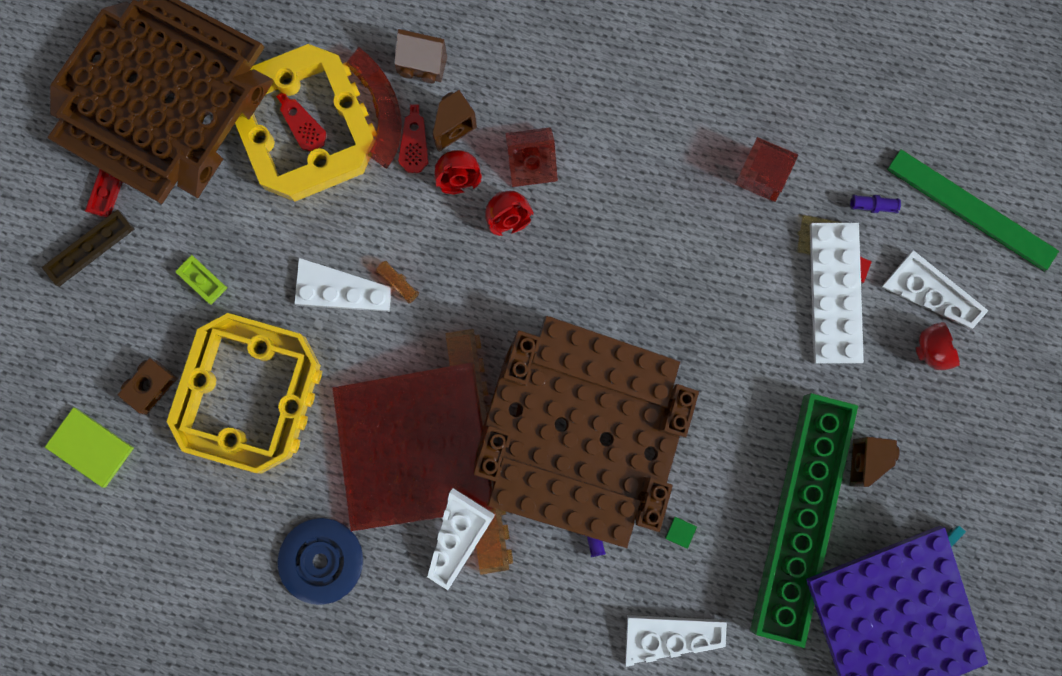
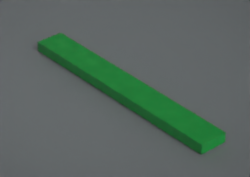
M902 149L898 151L886 169L1042 271L1049 269L1059 253V250Z

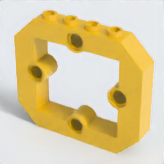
M306 44L252 66L250 70L255 69L274 80L266 94L279 89L281 93L287 96L294 95L299 91L301 80L325 71L335 94L334 106L339 115L346 120L356 144L332 155H329L324 149H314L308 155L307 165L279 176L270 154L275 144L273 136L265 126L258 125L254 113L249 120L240 115L235 124L257 179L265 190L295 202L364 174L376 146L373 137H376L377 133L372 123L367 124L365 117L369 116L364 102L359 104L356 98L360 95L356 83L350 84L348 76L352 74L347 62L342 63L339 55L311 44ZM285 79H292L290 83L282 84ZM352 102L350 107L342 108L343 103ZM260 136H266L263 142L256 143ZM319 160H326L324 166L316 167V163Z
M226 313L197 329L166 422L182 452L262 474L291 458L293 453H297L301 442L298 439L300 430L305 429L308 417L305 414L307 408L313 405L315 393L312 392L315 384H319L322 377L321 365L306 337L302 334ZM221 338L246 344L248 353L260 361L272 359L275 353L298 359L287 394L281 398L278 405L280 416L269 450L246 444L247 438L245 433L236 428H225L219 432L218 436L192 428L203 393L211 392L216 386L217 380L211 369ZM261 343H266V351L263 354H258V346ZM201 375H205L206 382L203 386L199 387L197 383L198 378ZM292 401H296L298 409L295 413L290 414L288 405ZM231 434H235L237 442L231 447L228 444V438Z

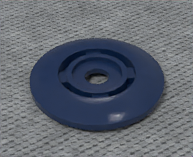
M327 518L311 519L296 526L285 537L278 553V571L285 588L297 599L314 605L333 603L346 596L357 584L363 569L362 547L356 535L343 523ZM306 542L307 547L301 554L300 565H297L296 561L298 553L302 545ZM317 554H324L328 559V563L323 569H318L313 564V559ZM344 557V565L342 572L339 575V577L335 580L333 578V575H335L339 569L340 558Z

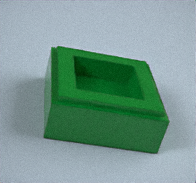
M674 516L664 539L688 549L697 526Z

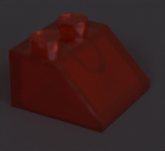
M551 127L505 133L512 187L558 181L555 141Z

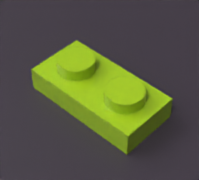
M193 255L175 271L211 305L228 288Z

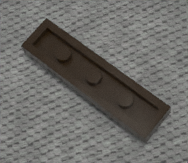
M117 209L41 268L51 281L60 287L135 230V228L124 214Z

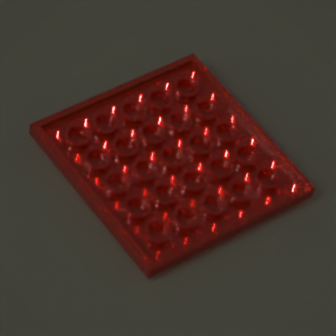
M473 363L332 387L351 531L441 518L444 516L445 509L447 508L448 497L452 488L485 509H494L487 506L491 493L490 480L473 475L476 449L483 430Z

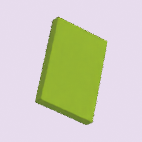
M73 407L45 446L46 449L102 488L107 487L134 449L126 441L75 407Z

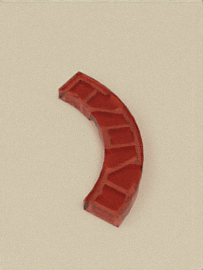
M358 47L345 65L359 78L365 88L369 89L373 97L372 102L378 119V130L376 131L375 141L368 156L387 169L395 157L401 138L402 124L399 103L391 83L384 72L366 52Z

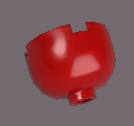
M452 150L438 159L435 165L434 178L437 188L439 186L442 192L455 195L465 193L461 188L472 186L475 189L481 182L482 174L480 166L472 154L467 151Z
M501 191L488 202L485 218L491 232L495 235L503 236L502 232L512 228L511 234L524 229L531 222L530 216L534 212L522 194L516 191Z
M945 322L933 324L921 332L919 346L915 347L920 361L925 360L929 367L941 371L960 366L956 348L954 349L952 344L953 338Z

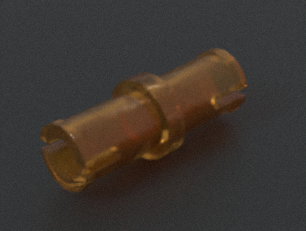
M387 261L382 262L377 267L376 272L408 304L418 297L419 292L406 281V277L403 274H399Z

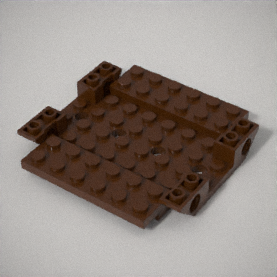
M132 0L131 3L125 1L102 8L50 85V114L59 119V121L47 138L161 205L176 183L180 189L199 198L223 161V158L216 151L240 115L248 120L251 118L274 82L272 78L257 70H250L265 47L262 43L180 0H140L139 2ZM101 54L100 60L93 63V58ZM134 74H138L137 80L129 83V78ZM175 94L173 102L167 104L166 98L169 95ZM213 115V120L209 124H203L206 116Z
M550 316L544 317L539 336L518 330L505 356L476 449L473 475L494 481L487 506L624 548H628L635 520L637 526L660 532L673 487L672 484L667 483L679 438L687 437L699 395L697 390L679 384L674 386L681 361ZM512 403H517L521 407V413L517 417H513L509 413V406ZM560 417L566 421V428L562 432L555 428V421ZM604 432L611 436V442L608 446H603L600 442V436ZM647 447H652L655 451V456L650 461L644 455Z

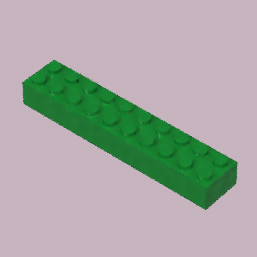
M812 393L803 396L750 627V632L757 636L805 648L814 609V601L806 579L822 573L858 405Z

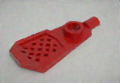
M284 93L277 95L276 97L282 104L280 111L301 149L311 152L314 149L325 146L326 131L295 99H289ZM296 109V115H289L290 110Z
M410 104V115L405 117L398 159L399 164L408 173H420L429 164L424 118L419 115L418 104ZM413 124L419 126L416 131L410 129Z

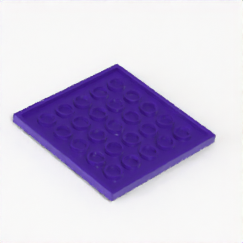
M939 525L806 579L838 676H961L988 664L950 541L943 526Z

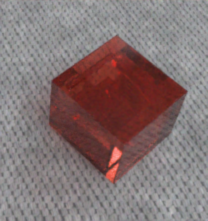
M757 137L735 185L776 202L786 184L798 154Z

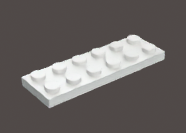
M811 223L810 257L814 364L864 363L859 223Z

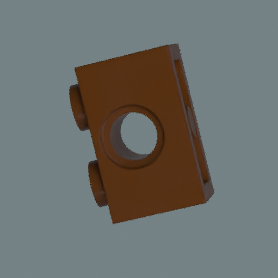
M152 358L144 360L138 366V372L132 379L129 378L122 384L121 391L118 393V396L134 410L145 415L151 411L178 379L159 361ZM149 379L151 383L150 388L144 391L143 383Z

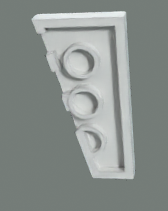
M914 250L908 254L881 286L969 329H973L988 312L985 307Z
M299 258L295 305L390 312L391 287Z
M454 488L449 493L442 527L437 538V546L427 576L447 590L495 516V514Z
M627 615L625 666H632L634 663L644 661L646 663L657 661L656 659L669 656L671 658L678 657L689 652L698 653L726 647L727 622L720 619Z

